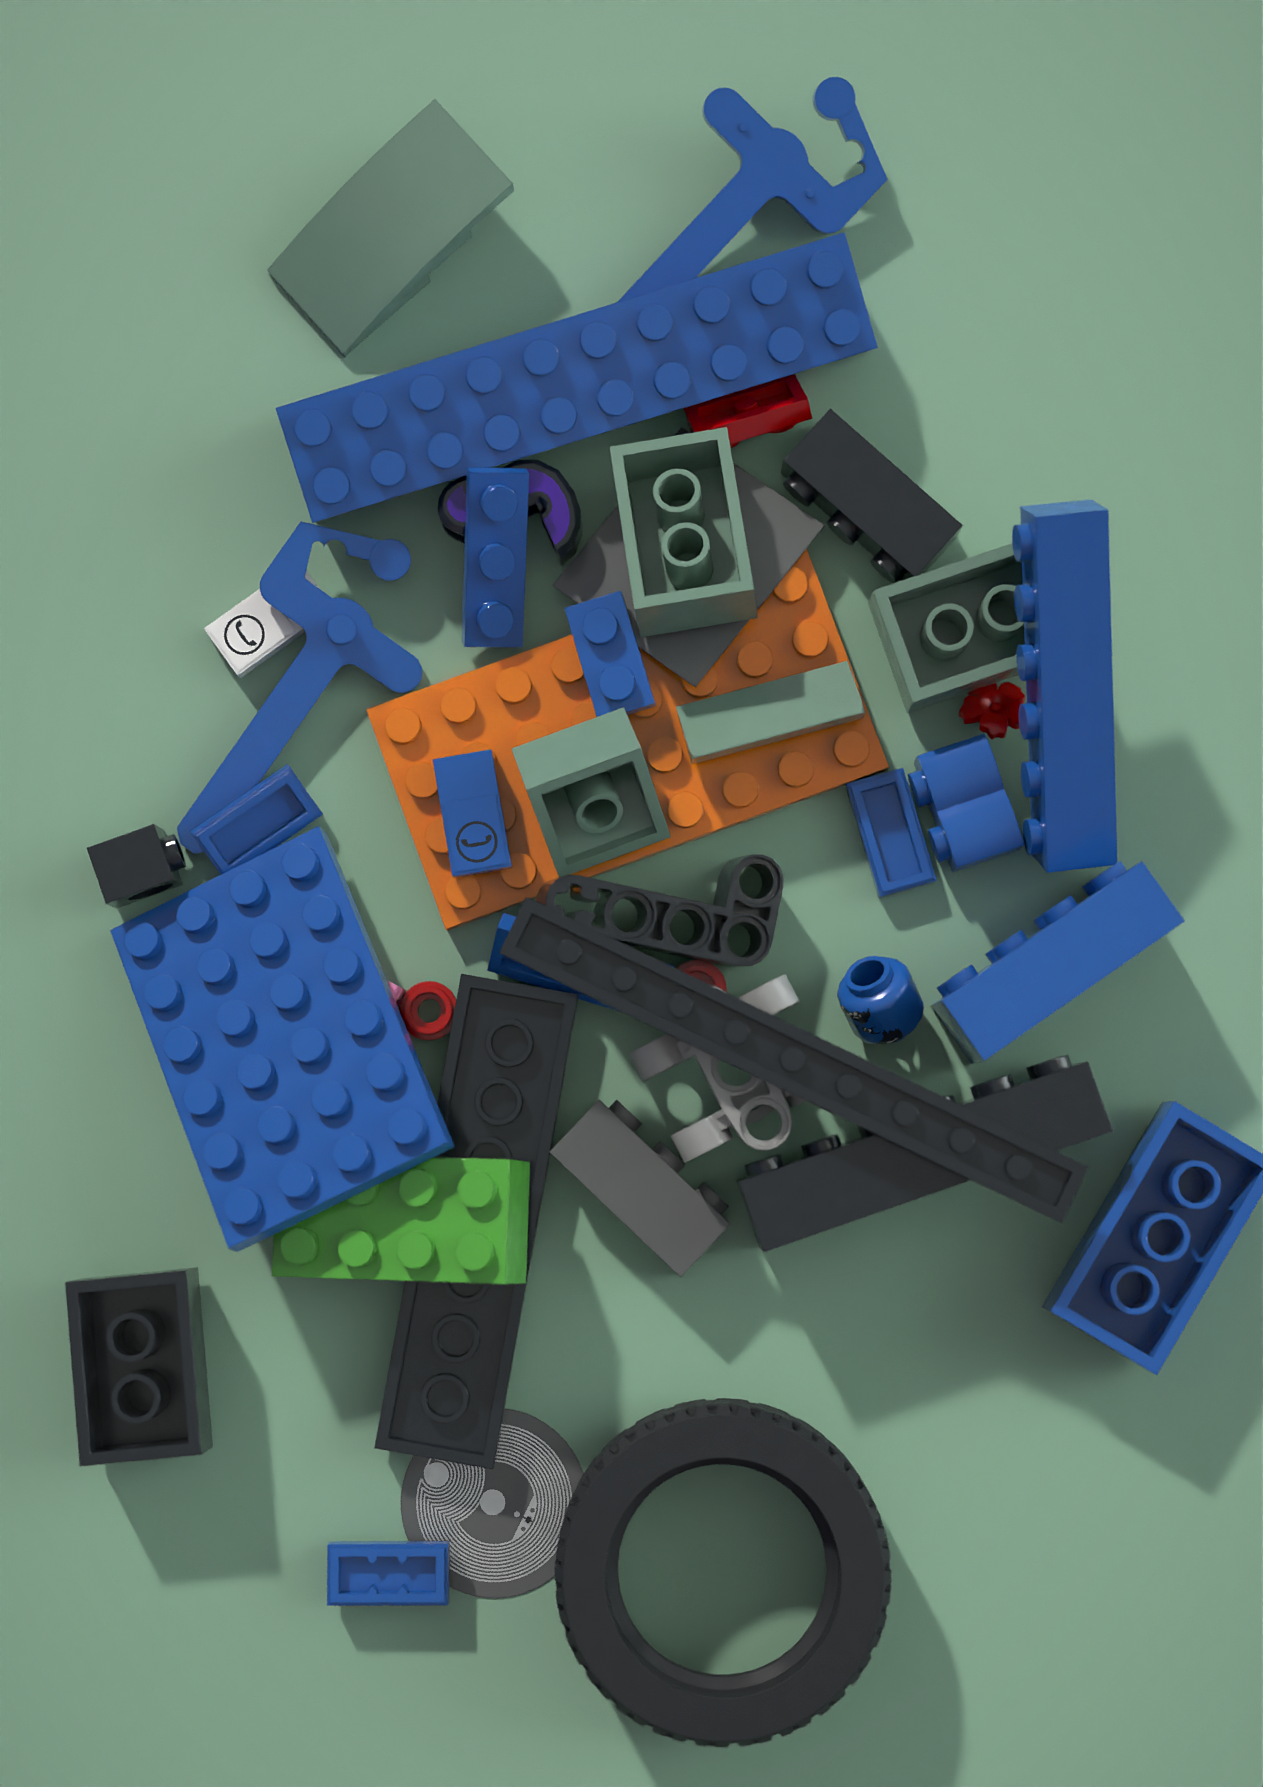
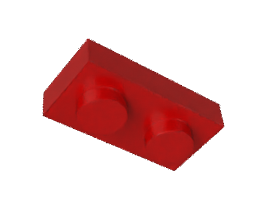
M795 374L683 408L691 433L727 427L730 448L738 445L740 441L765 433L777 434L786 432L796 424L812 419L809 400Z

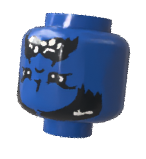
M883 956L862 958L850 966L839 983L837 998L853 1033L865 1043L883 1045L898 1042L910 1034L922 1019L924 1003L908 967L897 959Z

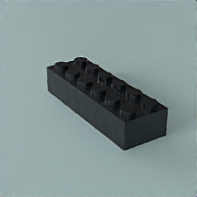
M1068 1054L1027 1067L1026 1070L1030 1079L1015 1084L1010 1074L970 1087L973 1098L958 1103L1055 1151L1113 1131L1089 1062L1072 1064ZM953 1094L949 1096H943L956 1103ZM857 1126L860 1138L841 1144L839 1135L833 1134L801 1145L804 1157L785 1164L781 1154L760 1159L744 1165L748 1176L738 1179L736 1182L759 1248L764 1253L971 1180Z

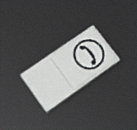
M306 571L305 579L311 582L316 587H318L312 579V577ZM260 589L204 628L240 679L305 633L301 626L268 604L263 599Z

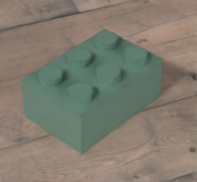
M727 427L610 447L633 605L640 637L758 618Z
M1012 543L873 590L868 605L907 713L1019 675L1016 653L1018 645L1025 644L1024 622H1020L1016 615L1014 592L1016 585H1023L1022 561L1018 562L1015 559Z

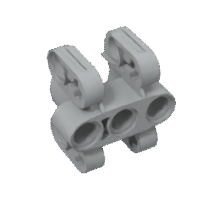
M786 974L738 998L772 1015L799 1002ZM668 1034L629 1054L643 1083L686 1060H690L693 1056L708 1082L721 1110L671 1135L684 1163L733 1139L728 1129L729 1126H732L741 1140L753 1149L769 1150L778 1147L787 1139L791 1131L792 1119L787 1103L790 1108H793L805 1102V1100L753 1075L743 1085H729L719 1076L718 1062L720 1059ZM775 1110L780 1118V1129L777 1134L766 1141L757 1140L752 1137L747 1131L746 1124L760 1121Z

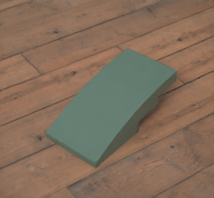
M434 99L397 132L337 191L306 224L267 271L345 357L431 282L429 274L472 237L471 228L514 192L513 183L440 103Z

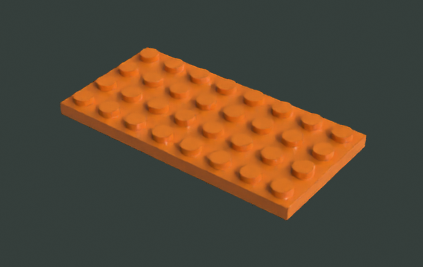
M807 549L757 610L758 618L749 620L696 688L640 649L657 706L627 716L641 746L671 837L570 875L594 878L843 787L848 783L888 770L889 765ZM572 634L366 709L447 931L523 904L526 897L534 900L539 889L547 881L559 877L514 758L512 748L597 717ZM848 661L864 706L865 715L863 719L691 765L676 711L677 706ZM491 749L512 868L453 878L433 759Z

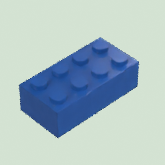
M1121 861L1109 867L1082 886L1088 895L1084 900L1077 904L1070 895L1033 920L1040 929L1038 932L1027 938L1024 932L1020 930L988 951L985 955L991 964L979 973L971 964L936 988L943 998L932 1004L931 1007L971 1064L985 1061L1185 922L1143 861L1129 869H1126Z
M1176 1101L1162 1102L1047 1296L1042 1308L1143 1369L1157 1375L1263 1194V1154Z

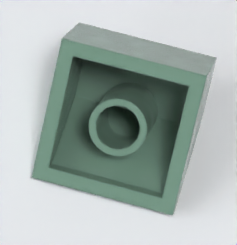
M624 707L512 748L514 758L559 877L573 874L671 837L641 746Z

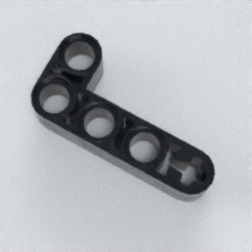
M752 854L730 860L722 868L718 877L713 905L585 876L564 875L547 881L539 889L536 902L564 915V908L555 904V896L567 893L568 889L571 888V899L584 903L596 902L593 912L584 910L567 912L566 916L621 943L726 967L752 966L760 963L768 955L772 946L783 891V874L780 866L772 858L765 855ZM746 866L755 868L762 879L760 892L753 899L746 896L739 885L740 874ZM622 898L630 901L637 911L635 926L628 932L619 930L612 919L613 907ZM679 911L686 913L694 924V933L686 944L678 943L670 932L672 917ZM735 924L742 925L750 936L748 951L740 957L730 950L727 943L728 933Z

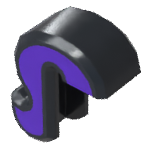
M538 459L513 461L503 468H526L529 472L528 517L539 514L559 563L563 565L576 554L582 537L581 511L575 492L558 469ZM467 476L450 482L443 489L438 499L437 510L446 533L456 541L464 544Z

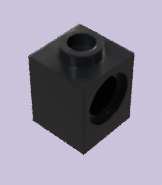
M155 824L87 848L105 903L114 908H120L183 885L178 870L186 867V861L179 841L175 834L166 836L165 831Z

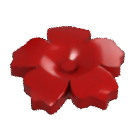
M1010 682L1002 683L998 690L997 684L994 683L968 692V696L964 698V703L959 709L958 716L963 719L964 724L979 722V730L987 733L991 740L995 738L1004 739L1008 726L1015 730L1020 728L1019 706L1024 704L1025 695L1021 692L1020 687Z

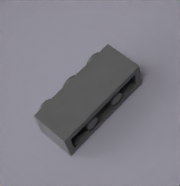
M617 1099L609 1108L601 1100H598L552 1148L550 1153L669 1267L682 1277L730 1226V1223L722 1216L729 1205L704 1182L696 1190L693 1189L678 1174L686 1165L661 1141L651 1149L634 1133L642 1123Z

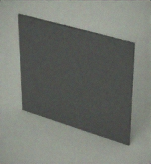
M681 427L674 436L689 434L690 432ZM733 463L754 585L756 608L758 610L825 525ZM618 505L552 585L577 604L621 590L639 648L695 688L749 622V620L640 637L634 611Z

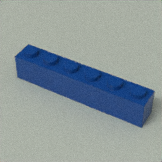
M1092 499L1020 506L1021 524L1013 526L1012 545L1015 559L1018 562L1022 561L1023 585H1016L1014 604L1018 620L1024 622L1025 644L1018 645L1016 653L1018 674L1021 681H1026L1027 703L1020 704L1018 713L1022 738L1028 740L1029 761L1022 762L1021 764L1022 789L1025 797H1030L1031 819H1025L1023 822L1025 850L1028 855H1032L1047 873L1113 866L1117 863L1108 509Z

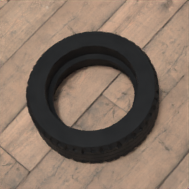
M716 1398V1400L698 1399L675 1404L674 1407L668 1409L663 1408L638 1420L635 1425L629 1429L626 1428L610 1441L588 1466L570 1499L561 1527L555 1558V1593L561 1624L565 1628L566 1639L578 1664L584 1667L586 1676L607 1700L611 1699L616 1703V1709L639 1725L645 1726L647 1724L653 1727V1732L684 1743L688 1739L695 1741V1745L728 1748L730 1743H737L739 1747L768 1742L772 1740L774 1735L780 1734L783 1737L799 1728L805 1727L812 1722V1717L817 1714L822 1716L846 1694L845 1689L849 1685L856 1683L871 1660L870 1653L873 1648L877 1647L883 1627L885 1626L887 1618L885 1612L887 1605L890 1603L891 1595L889 1561L891 1559L885 1529L872 1496L850 1461L821 1432L800 1418L797 1419L788 1412L763 1403L757 1404L748 1400ZM701 1466H743L757 1470L779 1481L792 1491L807 1508L817 1525L824 1546L826 1559L825 1587L820 1606L809 1628L801 1639L782 1656L769 1664L743 1673H702L683 1667L664 1657L636 1629L628 1615L620 1591L618 1578L619 1551L623 1535L633 1514L643 1500L662 1483L677 1474Z

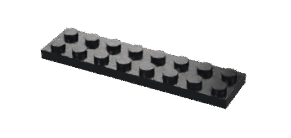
M461 974L437 1102L454 1148L433 1158L512 1159L530 1162L526 1284L405 1281L374 1448L492 1470L495 1466L577 1009L578 994Z

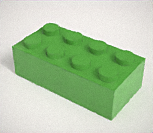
M431 1158L274 1234L272 1276L526 1284L530 1162L512 1159Z

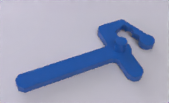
M830 77L822 81L813 94V106L817 114L825 120L836 121L845 142H855L862 150V157L856 164L863 166V173L833 187L809 164L806 149L798 137L787 130L773 128L735 90L725 87L713 90L703 103V118L706 124L738 155L740 159L739 171L618 302L696 278L768 200L773 198L784 200L818 233L828 235L842 229L888 180L855 104L856 97L852 85L841 77Z
M300 521L261 577L260 592L268 604L304 629L306 643L177 826L179 842L182 846L194 854L204 852L190 831L260 782L339 668L347 664L356 665L390 690L399 693L409 692L419 684L422 678V667L418 659L374 628L369 614L361 605L346 598H332L305 579L312 544L320 542L324 548L329 541L337 540L344 544L346 555L368 560L371 570L377 577L386 581L397 580L407 573L411 564L410 552L402 542L395 539L381 541Z

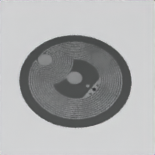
M505 1409L493 1470L413 1455L406 1470L401 1491V1516L408 1541H450V1587L457 1591L483 1598H505L536 1589L555 1576V1558L561 1527L570 1499L584 1474L568 1443L548 1424L529 1414Z

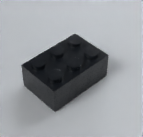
M198 1267L81 1278L65 1282L79 1465L91 1466L202 1455L211 1449L213 1441Z

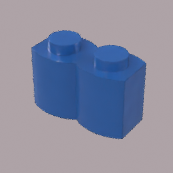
M985 733L916 757L914 761L916 771L909 773L908 779L918 807L928 805L936 827L928 829L927 832L938 863L948 860L952 872H956L1018 851L1024 846L1017 819L1004 789L996 760Z

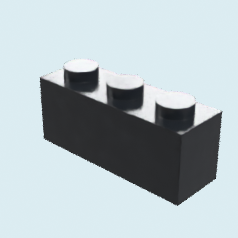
M831 408L783 460L781 474L786 478L783 482L785 489L802 505L809 507L814 503L830 517L826 522L828 527L842 541L851 546L856 541L874 556L870 560L872 566L891 583L925 573L954 542L963 526Z

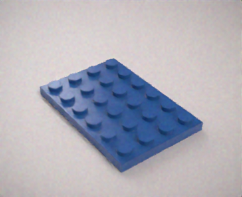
M319 826L110 930L228 1249L239 1252L454 1148L448 1129L327 833Z

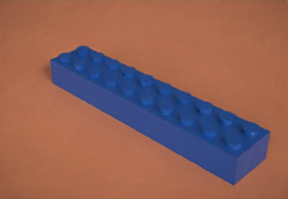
M843 232L302 399L275 409L311 521L314 523L466 476L467 467L492 468L878 348L846 234Z

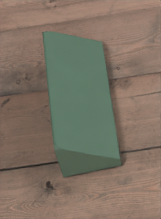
M848 661L676 707L691 765L863 719L865 715L864 706Z

